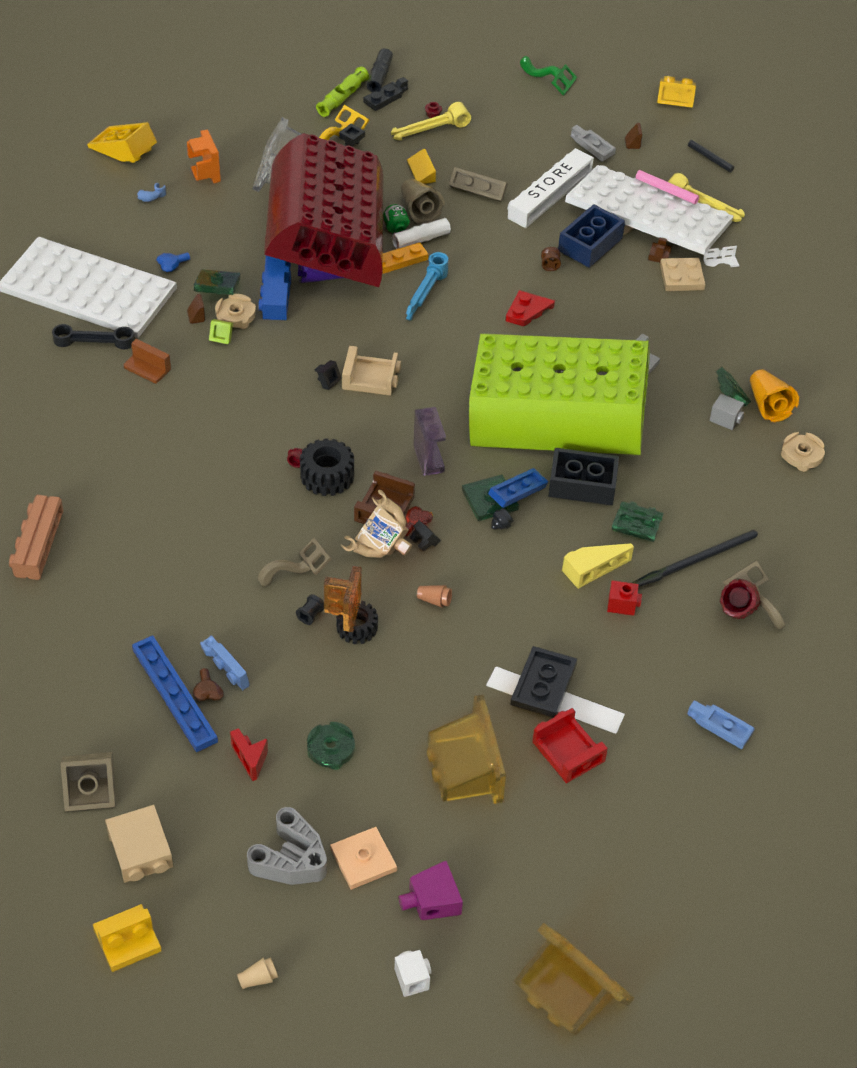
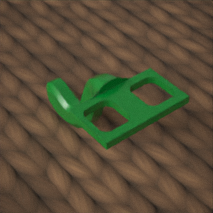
M524 56L520 60L522 69L530 76L544 77L546 75H553L555 78L551 83L562 95H565L577 78L566 64L562 69L555 66L537 69L533 66L529 57ZM564 70H567L572 75L571 81L564 75ZM558 79L565 85L564 90L557 85L556 81Z

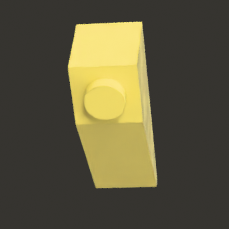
M630 543L582 547L576 551L569 552L564 557L562 571L579 589L631 561L634 546Z

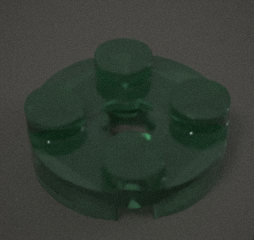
M329 722V725L322 726V724L315 726L307 737L308 757L320 766L329 767L333 770L340 769L343 764H346L353 757L355 752V739L351 729L339 722ZM332 741L336 742V747L334 748H328L325 744L332 743Z

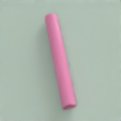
M639 170L636 174V179L688 202L697 204L699 200V195Z

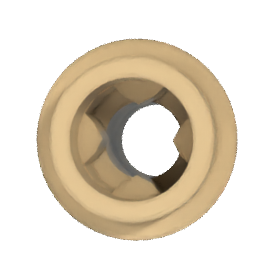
M263 957L243 972L237 974L242 989L273 983V979L278 978L271 957L268 959Z

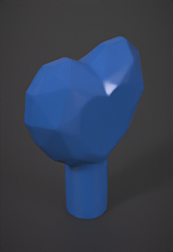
M188 252L177 256L163 253L157 257L156 261L161 265L163 271L172 272L179 266V263L190 260V255Z

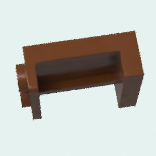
M375 471L373 483L363 501H357L354 506V521L362 524L367 522L377 507L373 502L372 496L376 500L382 498L378 490H382L386 498L397 504L405 516L415 498V483L387 473Z

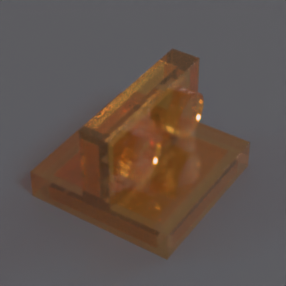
M352 566L349 580L325 577L324 581L325 613L343 615V630L353 632L362 597V567Z

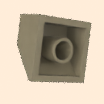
M113 752L62 757L60 763L65 811L115 807Z

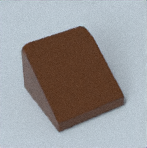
M636 123L625 136L627 149L641 148L643 134L640 123Z
M200 294L195 296L187 309L190 324L205 322L204 304Z

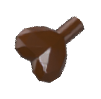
M207 668L201 669V682L194 687V698L199 701L207 699L220 700L224 696L223 689L216 682L210 680Z

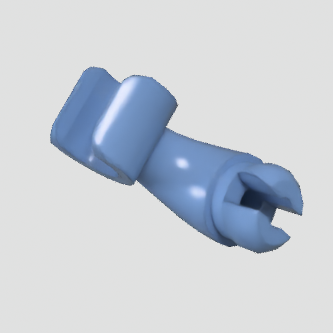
M155 183V191L140 190L137 193V198L143 202H150L158 197H164L166 195V186L164 185L160 188L159 183Z

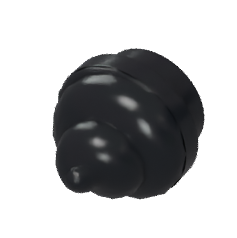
M504 508L497 509L493 513L491 528L494 530L508 529L514 520Z

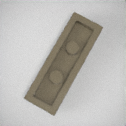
M454 167L449 186L503 202L508 183Z

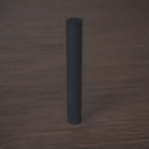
M689 141L688 146L730 173L734 170L732 164L695 141Z

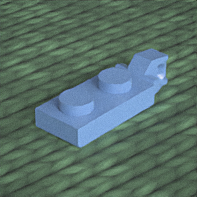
M212 635L203 642H200L205 655L213 656L216 666L220 670L224 669L227 672V678L233 685L237 684L242 691L249 687L250 684L246 671L221 643H218Z
M694 700L687 713L700 726L740 749H743L755 730L751 725L714 704L712 706L706 705L705 707Z

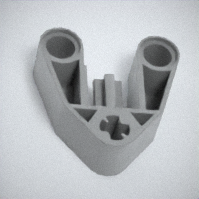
M281 808L276 814L277 833L287 843L285 842L282 845L280 852L274 851L262 844L252 845L247 851L249 872L256 877L289 885L323 880L327 874V857L319 834L294 808ZM263 859L261 862H256L255 860Z

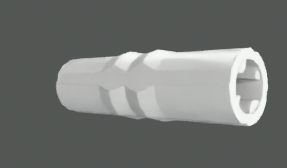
M443 218L392 235L393 245L396 249L449 234L451 232L449 221Z

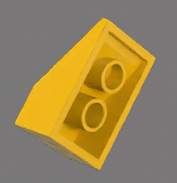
M145 122L109 126L90 141L87 146L121 162L130 161L134 163L141 159L140 156L149 152L157 141L149 123Z

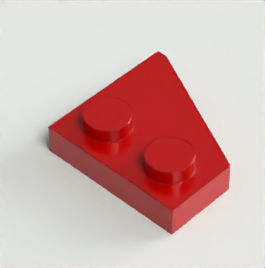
M519 290L506 314L505 321L524 327L531 323L533 319L542 316L544 310L548 308L550 310L553 309L555 300Z

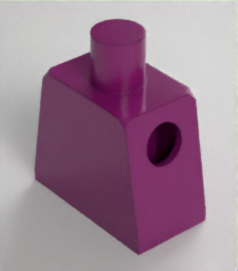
M443 861L412 876L409 883L410 892L398 896L402 911L416 907L421 920L462 914L463 901L447 861Z

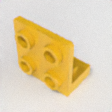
M664 76V79H660L657 103L693 107L696 83H693V79L682 78V81H676L675 77Z

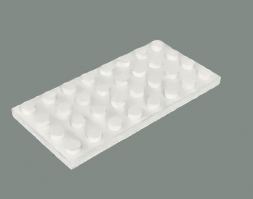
M599 165L566 195L565 202L585 210L595 204L625 220V225L658 238H665L669 242L703 255L728 228L734 217L726 211L714 209L708 204L698 202L693 204L636 178L626 176L622 172H615L606 166Z
M38 237L0 281V292L114 331L119 327H130L134 331L135 338L141 336L177 289V284L174 281Z

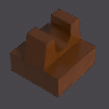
M659 237L658 243L653 242L648 260L660 263L661 259L669 258L672 246L666 245L667 239Z

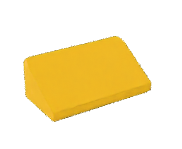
M422 149L407 159L415 180L423 184L436 182V170L426 149Z

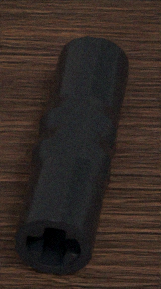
M381 49L373 64L367 82V89L370 92L380 89L384 83L393 58V54L389 49Z

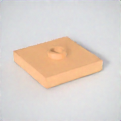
M377 827L330 845V850L350 890L397 871V865Z

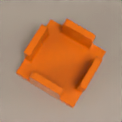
M208 129L200 131L201 137L187 141L188 157L202 156L203 161L197 162L195 166L191 167V170L197 181L211 178L213 184L221 182L219 152Z

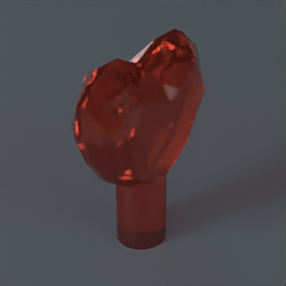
M418 506L411 507L406 514V528L408 532L405 537L412 532L413 526L418 520L425 525L429 524L433 519L432 512L422 510Z

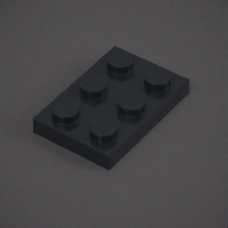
M533 646L511 697L510 705L554 718L558 714L576 668L577 658Z

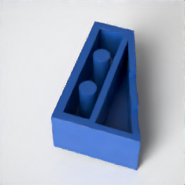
M266 256L265 272H262V283L264 285H261L260 296L263 298L259 299V311H262L263 319L287 320L291 286V262Z

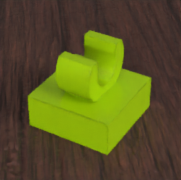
M216 319L211 320L209 341L225 344L231 343L233 323Z

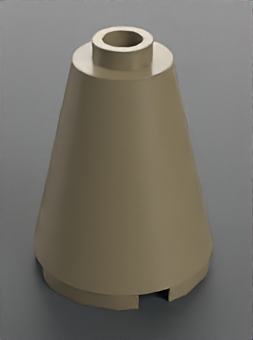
M408 179L402 184L401 192L408 213L416 223H430L441 216V210L445 205V201L438 190L415 179Z

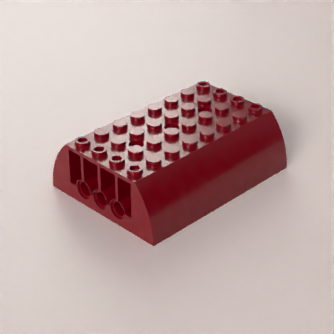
M305 133L295 137L283 146L275 157L271 168L264 255L379 287L383 274V170L378 156L369 151H361L352 146H345L333 140L318 138L316 135Z

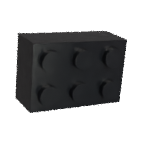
M555 448L548 497L613 505L619 456Z

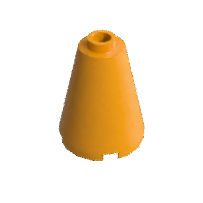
M757 370L751 375L749 382L762 417L771 422L783 421L793 414L791 411L795 406L797 408L799 405L797 391L766 370Z

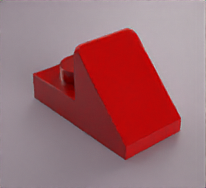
M239 728L230 731L232 748L251 780H257L268 753L267 739L252 745L247 735L243 736Z

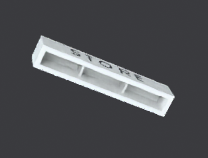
M576 148L566 154L560 162H557L542 177L534 181L530 187L523 190L517 198L509 202L507 207L508 219L527 228L592 171L594 157Z

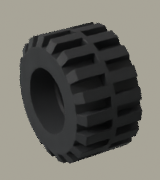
M328 438L323 439V441L315 440L314 444L309 443L307 448H304L302 454H300V477L302 484L306 485L307 490H313V493L316 495L321 493L322 496H326V494L334 496L337 492L343 493L344 489H348L350 483L354 481V454L351 452V448L349 446L345 447V443L342 441L339 443L336 439L328 440Z

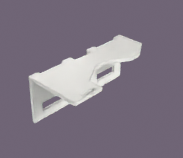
M737 246L723 247L722 250H719V248L708 249L703 258L705 265L715 267L720 263L729 264L731 268L739 267L735 257Z

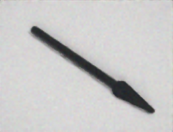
M756 530L746 532L660 570L652 571L632 583L639 584L638 587L659 581L665 576L750 541L758 536V532Z

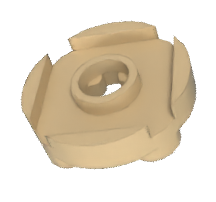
M231 294L225 300L221 298L215 306L217 320L233 323V328H248L249 323L256 316L255 304L251 302L248 296L242 294Z
M799 432L792 433L785 438L781 452L782 458L803 472L820 465L825 455L824 443L820 438L811 433L799 435Z

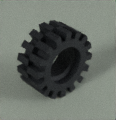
M354 600L352 605L350 601L346 602V607L342 605L336 616L337 633H340V638L343 639L345 637V641L348 643L350 640H353V644H357L359 640L361 644L365 643V639L368 642L372 640V636L375 637L376 631H378L377 610L375 608L372 609L370 603L365 606V601H361V604H358V600ZM352 619L366 621L365 624L360 626H354L348 622Z

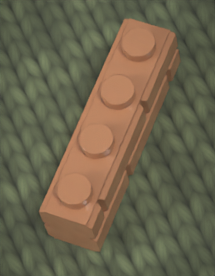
M36 495L33 503H29L27 509L28 518L23 520L21 526L22 535L16 539V552L11 554L9 559V566L12 568L15 577H28L34 580L41 579L64 511L60 497Z

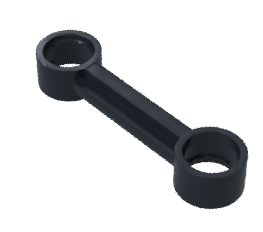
M60 324L52 330L54 344L58 347H67L73 342L115 343L117 348L125 350L132 347L131 343L135 340L134 331L126 326L119 327L114 332L73 331L71 326ZM62 334H66V335H67V336H65V337H58L59 335H62Z

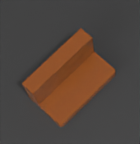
M138 339L131 343L133 355L124 363V369L155 384L158 383L171 370L170 355Z

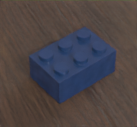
M593 204L560 232L558 249L561 253L590 268L623 238L625 220Z

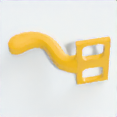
M344 105L335 118V121L342 125L341 128L329 127L319 138L329 140L333 135L339 136L341 130L350 124L354 125L358 118L365 121L361 127L364 130L370 120ZM345 110L351 112V116L346 122L340 120V116Z

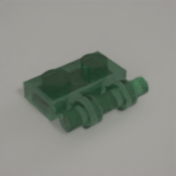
M622 501L612 524V530L654 542L664 513L656 511V508L653 507L648 509L638 506L637 503L632 501L630 503Z

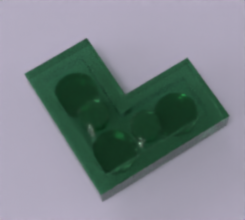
M723 367L716 371L718 382L721 384L719 386L721 391L726 396L729 395V397L743 402V405L746 407L751 400L734 377Z

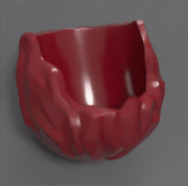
M733 579L721 592L720 604L723 613L734 619H745L747 616L752 615L754 611L758 610L760 604L759 591L756 585L748 580Z

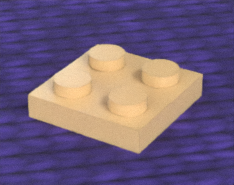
M699 258L661 259L660 267L665 291L705 289V281Z

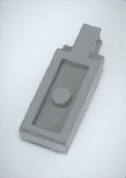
M578 125L571 128V137L599 160L604 161L615 154V147L592 130L585 131Z

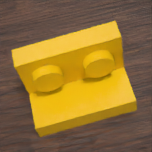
M142 904L93 924V929L112 972L161 952V946L153 930L151 916L148 909H144Z

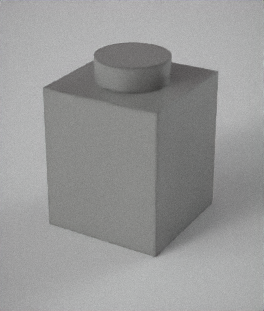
M720 394L712 406L709 421L733 430L737 423L740 424L745 414V412H742L744 403Z

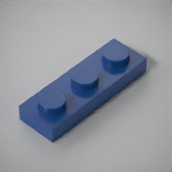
M532 468L491 487L488 494L504 508L546 488L548 481L536 469Z

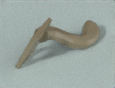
M313 538L299 553L303 558L300 563L289 560L272 561L262 568L258 575V580L262 586H268L276 572L280 570L298 574L312 570L317 575L332 558L317 539ZM315 544L316 550L307 557L305 555L306 551ZM324 555L325 561L316 569L314 563Z
M756 560L723 581V584L726 586L736 578L752 582L747 575V571L754 566L758 567L762 574V579L753 583L757 589L769 579ZM759 593V606L768 613L774 626L779 630L785 627L784 620L777 608L770 600Z

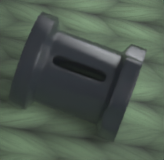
M311 594L307 597V602L303 607H299L296 610V616L304 624L311 625L315 620L314 617L325 609V603L320 597Z

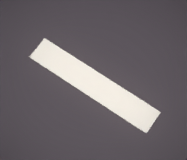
M495 667L486 686L513 695L521 675ZM567 692L558 711L559 713L573 708L576 711L575 719L615 734L625 715Z

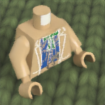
M378 490L382 498L376 500L372 496L373 502L377 507L356 536L355 540L357 542L355 543L350 536H345L344 538L350 540L351 543L347 547L343 545L341 547L346 551L353 550L365 557L382 558L385 555H392L395 549L405 556L410 551L412 544L403 539L408 529L406 528V519L402 509L392 500L386 498L382 490Z

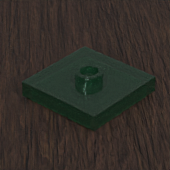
M201 269L194 283V291L233 295L240 281V273Z
M503 474L462 485V491L478 521L492 518L493 513L497 509H502L488 493L491 487L506 481ZM515 502L504 507V509L508 513L519 510V504Z

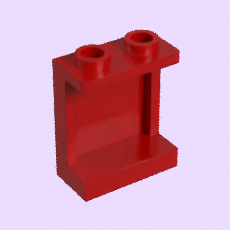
M573 708L559 712L547 722L539 723L534 729L532 740L533 744L566 784L605 762L608 749L602 741L596 744L575 720L576 711Z

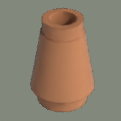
M446 585L419 586L417 598L443 608L451 603L452 589L447 588Z

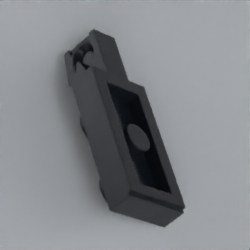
M404 77L397 79L396 82H391L363 97V102L377 111L401 98L402 94L408 90L409 81Z

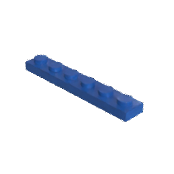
M152 635L132 644L133 652L194 750L199 752L218 743L217 735L154 636Z

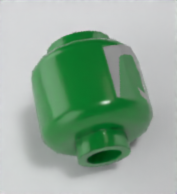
M392 204L385 209L383 221L389 232L398 233L408 228L410 219L403 206Z

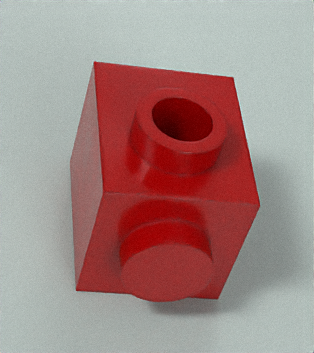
M611 580L607 612L634 616L635 609L640 607L642 594L638 593L639 584Z

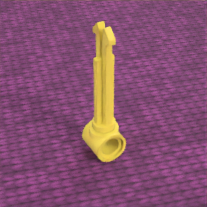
M455 102L449 106L448 112H445V114L399 129L395 127L392 129L391 135H394L393 138L395 140H402L403 137L445 124H452L462 128L470 123L471 115L462 102Z
M675 173L668 181L673 185L699 195L698 203L708 204L714 209L723 210L733 215L732 221L734 222L741 221V217L744 218L745 216L742 209L737 210L693 189L689 185L686 176L681 173Z

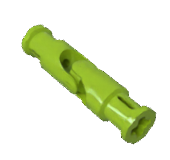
M362 66L357 67L353 74L348 75L341 84L329 92L322 102L316 104L318 113L323 117L329 116L331 110L339 107L352 93L360 88L362 82L369 79L367 69Z

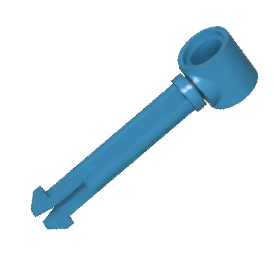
M435 252L429 256L426 276L412 297L411 305L407 308V320L413 319L418 306L421 307L435 282L447 277L448 256L446 254Z

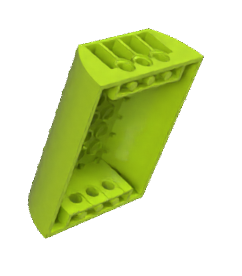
M480 334L469 399L470 446L553 451L555 448L592 453L641 455L650 364L649 341ZM514 368H522L520 371H513ZM564 370L563 373H556L555 371ZM607 372L606 375H599L597 373Z

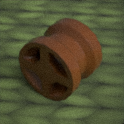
M546 247L542 250L543 269L546 271L558 270L561 266L559 249L556 247Z

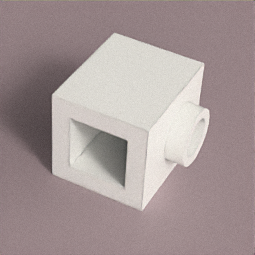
M420 950L414 952L405 951L395 957L394 969L404 997L429 990L431 967L428 959H423Z

